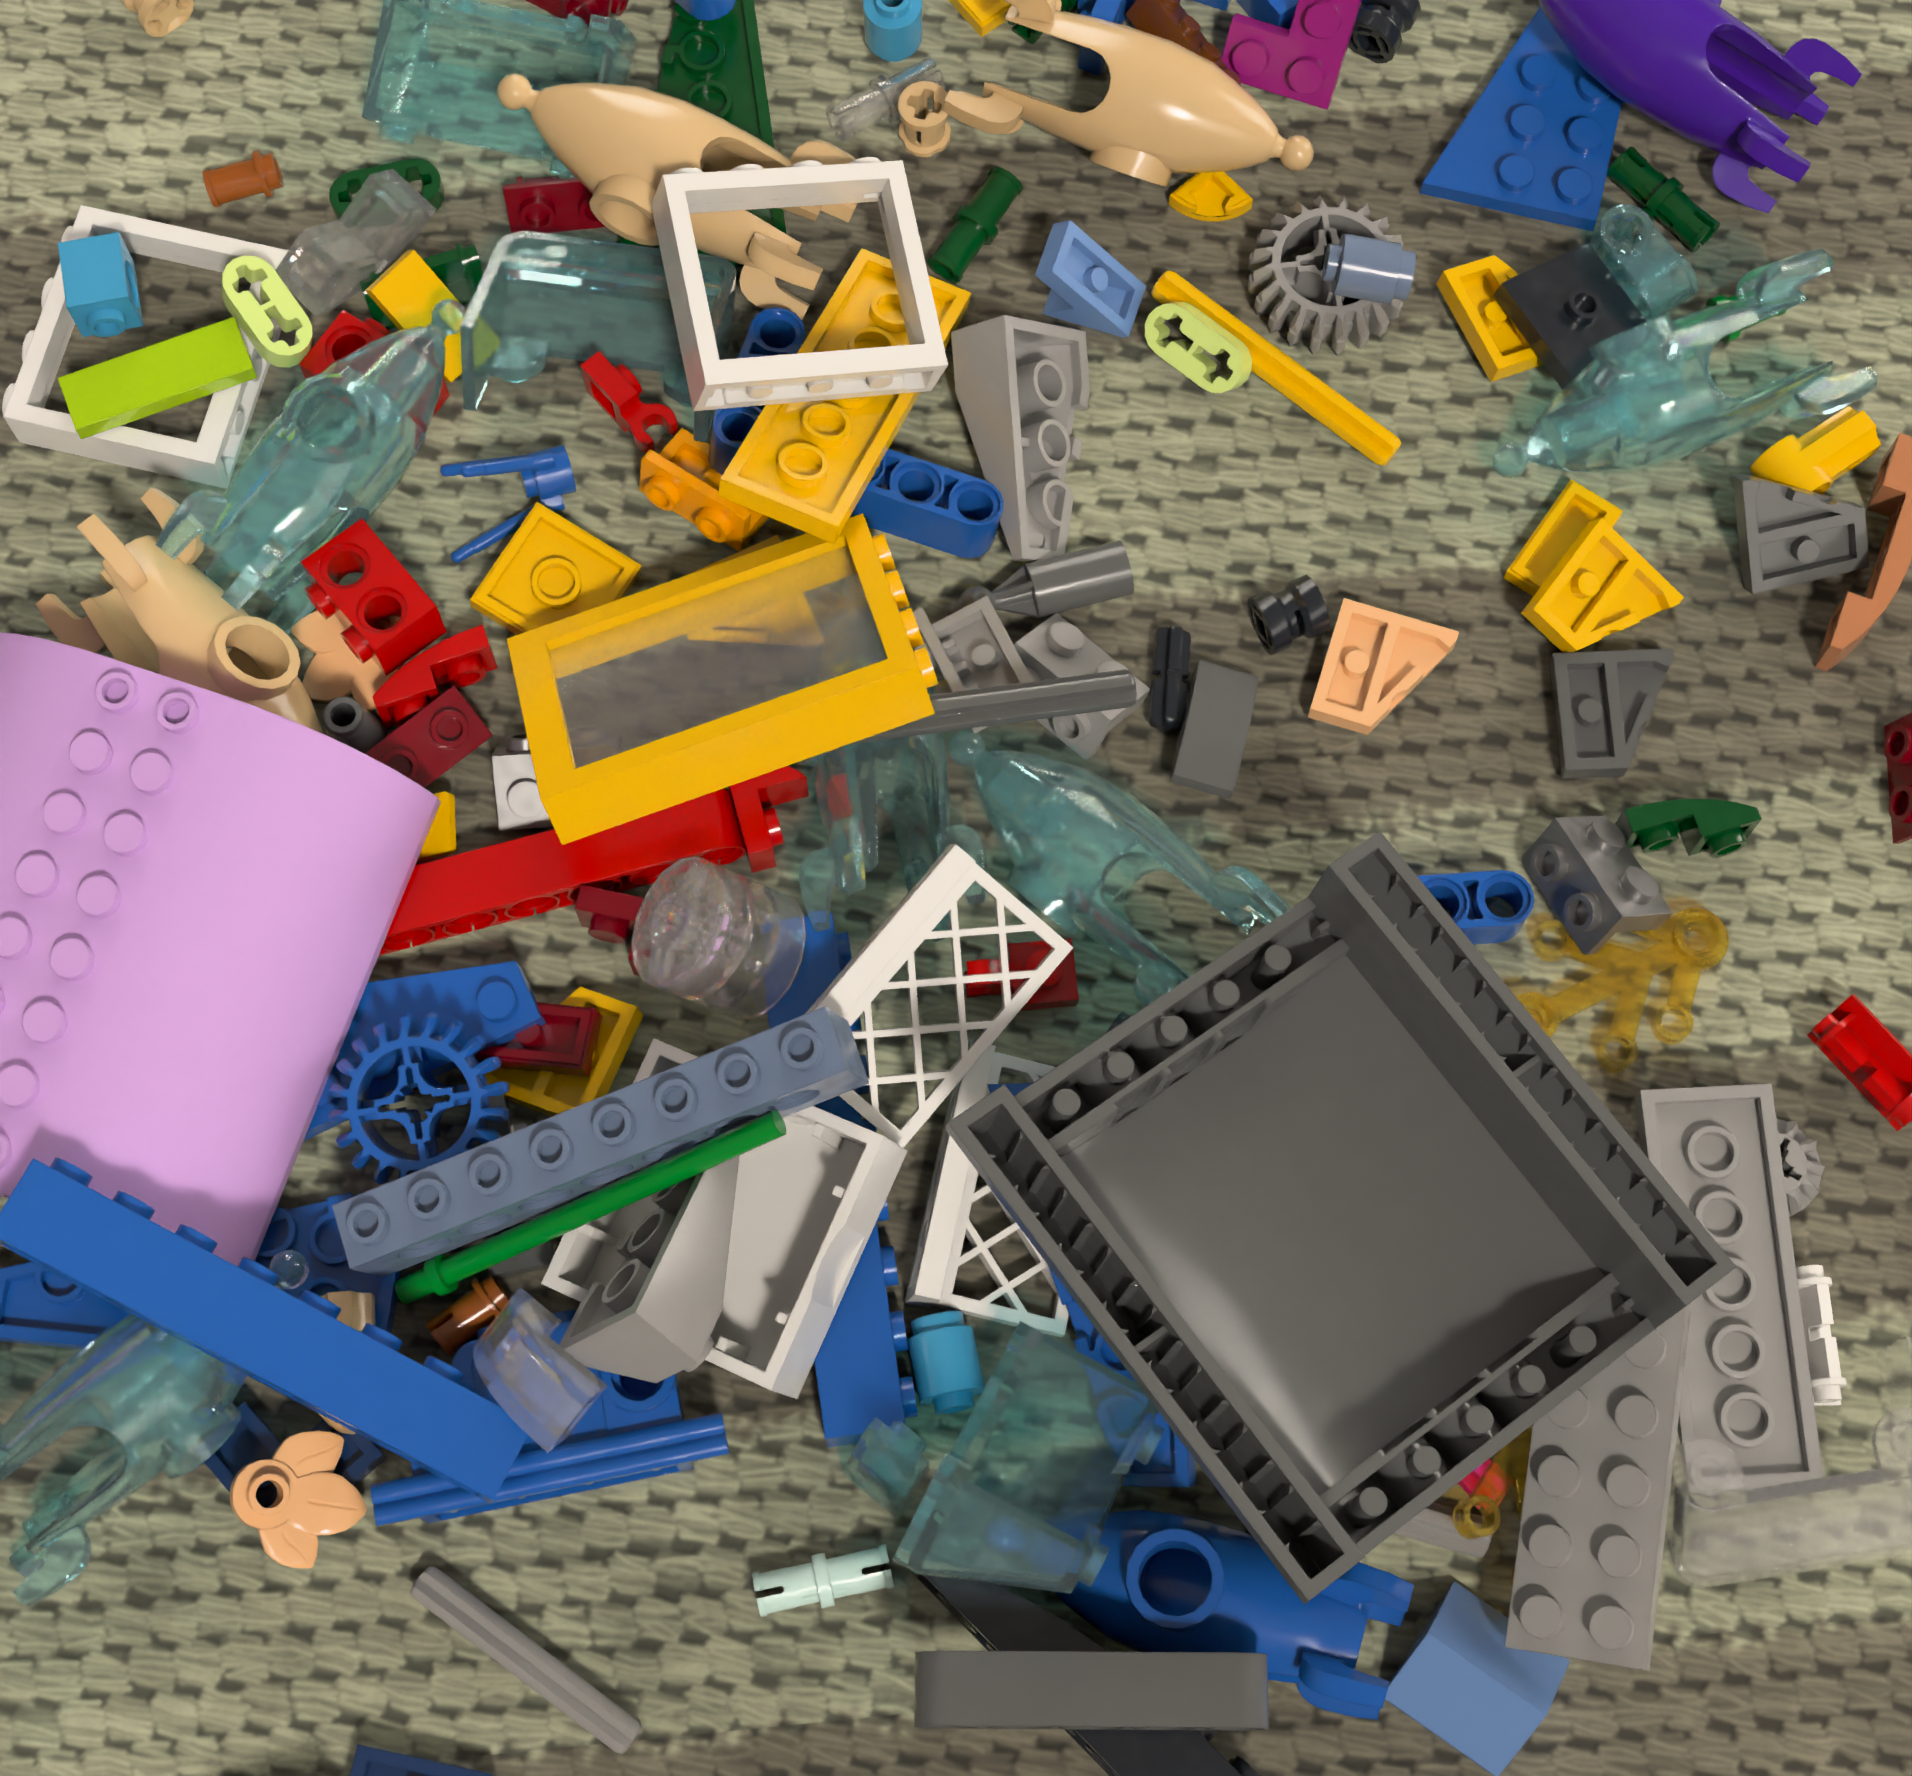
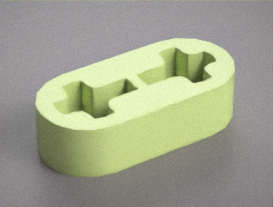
M244 255L234 258L228 263L222 273L221 297L226 308L235 317L238 325L264 360L277 367L289 368L300 364L311 349L312 325L308 316L280 276L266 260L257 256ZM245 277L251 284L258 281L262 282L260 299L263 305L260 306L248 290L238 293L240 278ZM271 318H274L285 333L291 332L294 329L297 331L293 346L289 347L284 340L272 342L274 326L270 320Z
M1175 301L1156 307L1148 315L1145 322V338L1148 346L1158 356L1201 388L1211 393H1223L1242 386L1248 380L1252 370V357L1247 346L1195 306L1187 302ZM1181 317L1183 321L1179 329L1184 335L1194 341L1193 344L1184 339L1169 342L1167 337L1170 334V329L1164 324L1165 320ZM1206 350L1212 355L1222 354L1227 351L1230 354L1227 365L1233 370L1232 375L1226 374L1216 377L1213 373L1216 370L1217 364L1205 355L1203 351Z

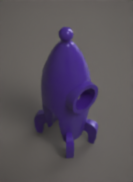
M1539 0L1540 6L1552 28L1586 72L1618 99L1650 119L1691 141L1719 152L1711 166V178L1715 186L1726 196L1747 207L1766 213L1771 211L1777 201L1749 179V168L1754 166L1763 170L1765 167H1768L1776 173L1799 183L1810 168L1811 162L1786 147L1784 144L1790 136L1753 105L1786 120H1789L1794 113H1797L1813 124L1818 125L1827 113L1829 106L1813 94L1817 86L1811 82L1810 76L1815 72H1823L1854 87L1862 75L1845 56L1826 42L1816 38H1803L1795 41L1782 55L1757 32L1721 8L1722 0Z

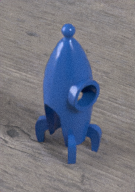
M1144 1509L1092 1513L1062 1519L1040 1527L1035 1532L1025 1531L1022 1524L1013 1518H1002L993 1523L988 1531L987 1541L995 1554L1008 1558L1016 1556L1018 1553L1023 1554L1027 1557L1030 1566L1041 1581L1066 1606L1106 1637L1138 1652L1267 1654L1268 1680L1297 1683V1689L1301 1696L1311 1705L1322 1710L1351 1717L1378 1720L1380 1709L1384 1705L1389 1681L1357 1671L1355 1666L1368 1618L1401 1627L1405 1612L1408 1611L1414 1585L1389 1572L1358 1562L1310 1601L1303 1604L1253 1536L1242 1530L1199 1517Z

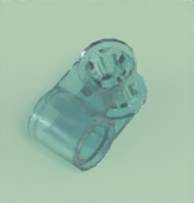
M1620 204L1610 208L1603 215L1598 228L1599 232L1591 239L1589 244L1649 324L1697 292L1698 282L1692 266L1681 253L1672 247L1646 212L1631 204ZM1635 226H1638L1637 233L1635 234V236H1632L1631 234ZM1606 248L1608 252L1605 258L1603 259L1602 254Z

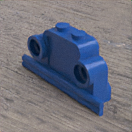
M567 1310L543 1317V1327L518 1331L516 1323L488 1326L477 1331L478 1340L464 1344L453 1358L452 1367L464 1374L459 1385L483 1398L489 1388L511 1397L525 1406L521 1418L534 1424L495 1499L487 1503L410 1462L413 1476L370 1485L376 1526L379 1527L418 1518L430 1524L694 1469L693 1462L730 1454L723 1414L717 1413L685 1420L677 1373L658 1383H652L564 1362L555 1352L577 1310Z

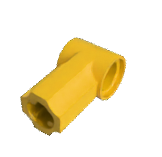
M1847 406L1797 439L1792 434L1779 440L1758 457L1750 467V471L1757 478L1824 494L1831 487L1833 481L1876 454L1882 444L1877 436L1876 425L1863 410L1857 411Z

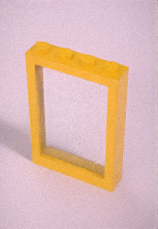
M862 513L848 519L835 544L805 533L507 638L540 800L561 844L564 845L935 714L927 688L939 683L926 647L913 651V648L924 645L912 609L909 608L899 612L900 609L910 605L898 571L886 573L896 569L884 533L872 537Z

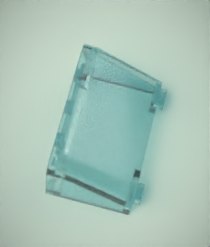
M384 0L362 118L374 125L380 126L378 136L387 140L414 144L415 135L551 162V172L575 177L543 140L527 109L510 110L500 103L497 96L498 84L506 75L515 73L523 75L529 81L532 89L538 91L546 87L571 83L625 85L633 62L637 38L621 20L591 14L588 28V25L577 16L568 15V19H562L472 0Z
M1020 1321L1005 1348L994 1374L989 1378L950 1453L945 1454L892 1561L916 1574L1069 1594L1072 1593L1078 1581L1091 1587L1110 1550L1109 1547L1098 1541L1104 1530L1102 1526L1134 1460L1147 1465L1165 1428L1154 1423L1159 1411L1137 1382Z

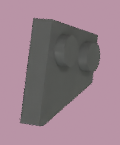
M1742 473L1733 475L1742 583L1744 589L1752 595L1869 567L1865 508L1854 502Z
M1673 649L1552 654L1549 661L1561 779L1623 777L1639 744L1642 731L1655 705L1662 682L1673 661Z

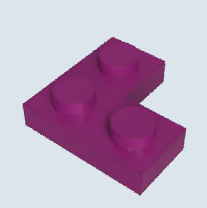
M1298 0L1290 30L1236 13L1230 24L1221 59L1228 69L1239 76L1243 84L1328 110L1334 96L1362 0Z

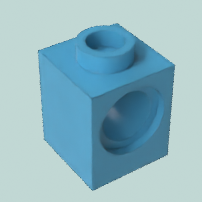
M119 232L58 243L66 308L83 337L92 335L112 337L122 333L125 329L143 326L135 264Z

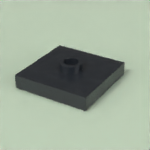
M1589 242L1501 283L1493 294L1562 390L1648 348L1657 337V334Z

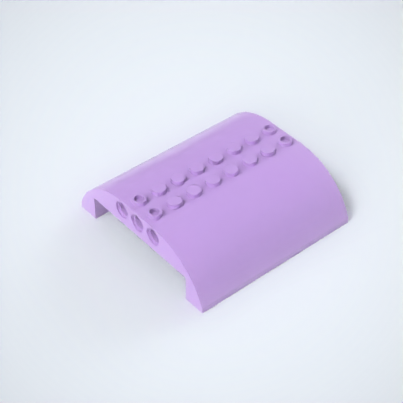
M0 632V1197L9 1199L33 1158L50 1167L54 1158L58 1157L90 1174L93 1178L88 1188L113 1200L119 1190L152 1207L155 1212L150 1221L175 1233L179 1225L184 1224L217 1242L213 1254L229 1263L238 1266L242 1257L255 1261L317 1109L330 1072H332L441 801L439 798L421 785L376 759L327 735L251 704L84 649L47 639Z

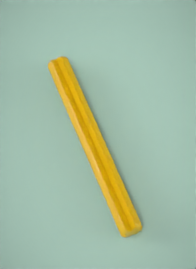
M1167 270L1155 283L1151 292L1155 300L1162 305L1175 301L1187 302L1232 333L1249 349L1252 357L1251 371L1374 463L1385 466L1397 453L1401 445V441L1397 436L1176 272Z

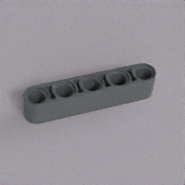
M1081 1651L915 1652L914 1727L935 1729L1268 1730L1267 1654Z

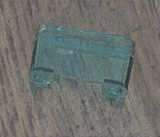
M533 231L510 233L497 242L460 325L464 409L476 411L490 377L501 378L512 383L524 382L544 369L549 356L586 361L598 351L612 365L617 366L619 363H622L626 367L663 372L664 392L678 403L692 407L660 248ZM698 254L719 359L724 360L728 356L735 304L736 269L726 259ZM716 409L694 411V441L706 442Z

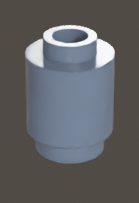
M1343 234L1339 245L1329 244L1327 247L1322 280L1332 282V295L1390 304L1393 299L1406 301L1414 277L1416 253L1402 250L1401 243Z

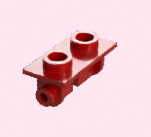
M1853 993L1832 1013L1828 1014L1812 1028L1807 1036L1882 1116L1899 1131L1912 1121V1054Z

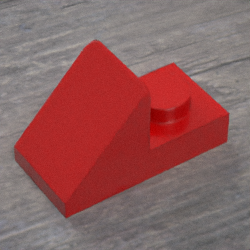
M790 766L728 787L752 873L776 867L773 847L784 844L775 807L765 810L763 808L809 796L806 776Z

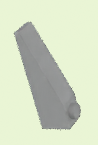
M1002 315L951 331L955 392L985 480L993 484L1001 493L1003 511L1000 524L1013 561L1031 563L1065 554L1074 499L1070 488L1064 483L1068 460H1080L1082 447L1081 440L1075 436L1071 437L1075 409L1085 410L1088 408L1090 395L1086 331L1008 315Z
M739 1156L652 1195V1201L659 1206V1209L648 1215L635 1231L627 1232L616 1249L617 1252L625 1257V1260L607 1286L604 1287L600 1282L593 1283L581 1301L555 1352L560 1359L567 1363L652 1383H658L682 1370L686 1372L693 1371L706 1359L714 1343L710 1335L723 1307Z

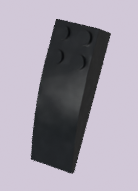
M916 1547L907 1556L909 1571L987 1651L1108 1652L1051 1612L981 1574L919 1547ZM1064 1729L1109 1776H1260L1240 1756L1237 1755L1234 1759L1231 1758L1227 1761L1209 1743L1217 1735L1215 1730Z

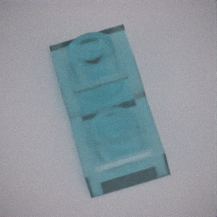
M875 1417L855 1446L846 1464L844 1476L896 1519L912 1499V1490L929 1471V1461L921 1455L927 1448V1444L899 1420L896 1419L888 1427Z

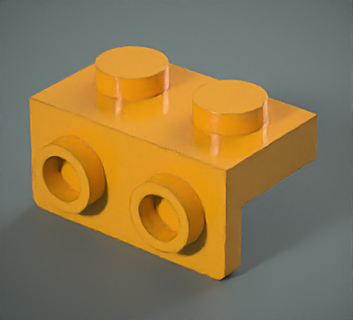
M681 428L660 454L653 450H648L641 459L639 491L643 492L656 507L665 511H673L695 524L699 531L708 539L718 543L724 542L735 550L741 551L768 520V516L717 496L722 474L718 473L715 469H711L708 460L710 445L687 430Z

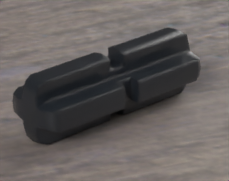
M1180 626L1158 628L1154 635L1152 674L1158 675V679L1151 681L1149 724L1160 732L1180 731L1186 715L1188 684L1182 683V679H1187L1189 676L1191 635Z

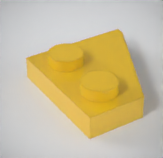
M1495 255L1445 270L1436 283L1490 382L1544 365L1493 295L1501 283L1518 276L1515 270Z

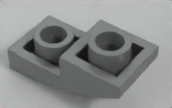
M1199 659L1192 675L1185 720L1177 736L1170 782L1223 798H1231L1246 745L1259 677Z

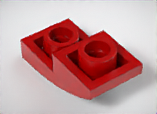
M483 624L460 632L422 652L402 666L376 691L372 697L385 728L395 725L400 727L441 695L439 687L447 684L455 687H467L481 681L486 676V672L498 668Z

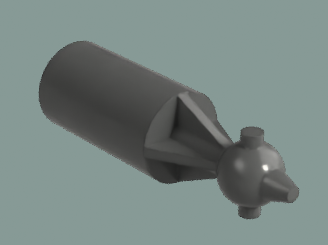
M1120 540L1027 563L992 592L981 586L967 589L961 595L960 600L946 608L947 614L949 616L985 596H988L995 610L1041 618L1132 595L1134 593V582L1131 566L1125 547Z

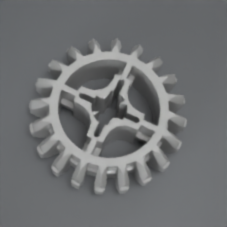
M1319 195L1313 201L1312 210H1308L1299 201H1296L1290 208L1289 217L1277 212L1275 217L1271 219L1270 228L1262 229L1257 236L1256 249L1250 254L1248 269L1251 273L1248 280V290L1250 295L1256 296L1254 304L1256 314L1270 315L1268 320L1270 333L1288 327L1287 341L1289 346L1291 347L1297 343L1301 336L1309 338L1312 354L1319 351L1322 341H1331V347L1337 356L1344 350L1347 338L1360 350L1367 344L1370 334L1381 338L1387 331L1389 321H1395L1399 317L1403 306L1402 300L1393 299L1390 304L1359 300L1343 305L1345 297L1332 295V282L1322 280L1323 270L1321 268L1328 245H1339L1343 234L1401 243L1403 247L1401 235H1387L1390 226L1387 217L1372 222L1369 220L1370 210L1368 203L1358 209L1357 212L1348 210L1345 196L1337 202L1336 207H1327L1325 201ZM1314 244L1312 252L1296 256L1293 262H1284L1295 251Z

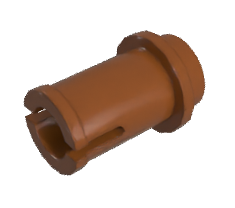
M256 150L252 153L253 158L213 170H204L203 179L213 206L216 208L224 203L265 193L268 198L273 197L274 190L284 187L282 174L275 155L272 152L262 155L260 150Z
M490 1275L482 1282L475 1278L471 1281L473 1289L436 1317L430 1318L425 1322L432 1336L449 1356L454 1355L456 1350L475 1337L479 1329L488 1327L496 1320L500 1323L508 1320L505 1313L515 1307V1305L494 1276Z

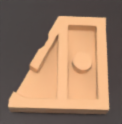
M1344 598L1308 718L1368 735L1453 650L1459 631Z

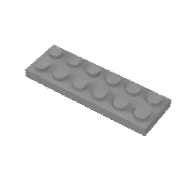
M1772 1083L1640 1090L1635 1095V1105L1641 1151L1736 1265L1735 1269L1692 1301L1676 1437L1682 1495L1817 1488L1825 1485Z
M1692 1302L1654 1329L1533 1424L1505 1647L1650 1671Z

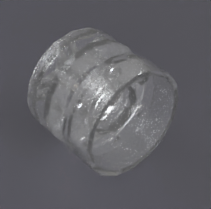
M699 856L680 859L660 874L645 895L636 916L632 936L633 964L641 979L656 988L672 992L687 1000L694 999L710 1009L738 1020L758 1018L779 1002L790 988L802 962L806 940L804 915L793 897L750 878H744L740 874Z

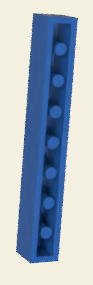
M832 912L755 923L769 1029L804 1015L852 959L848 931L835 933ZM860 1016L850 1026L851 1031L862 1030ZM860 1055L868 1077L866 1055ZM869 1085L861 1086L854 1089V1091L859 1095L869 1094ZM840 1096L814 1105L819 1109L877 1133L876 1127L867 1119H862L861 1114ZM887 1199L814 1360L827 1448L907 1436L905 1418L918 1417L912 1376L899 1378L895 1353L908 1350L903 1310L889 1312L886 1286L899 1285L893 1245L880 1247L877 1222L889 1220Z
M58 1157L54 1158L50 1167L34 1158L32 1159L0 1212L1 1246L489 1503L495 1499L534 1424L521 1418L525 1409L524 1405L491 1388L488 1389L484 1398L459 1385L464 1377L462 1372L432 1356H427L423 1365L400 1354L398 1351L403 1342L377 1326L366 1323L362 1331L359 1332L338 1321L337 1317L341 1312V1308L315 1293L304 1290L300 1299H297L276 1288L275 1284L280 1276L251 1259L242 1257L238 1266H235L214 1255L213 1251L217 1246V1242L189 1226L180 1224L177 1231L173 1233L150 1221L155 1210L125 1192L118 1190L113 1200L88 1188L93 1177L77 1166Z

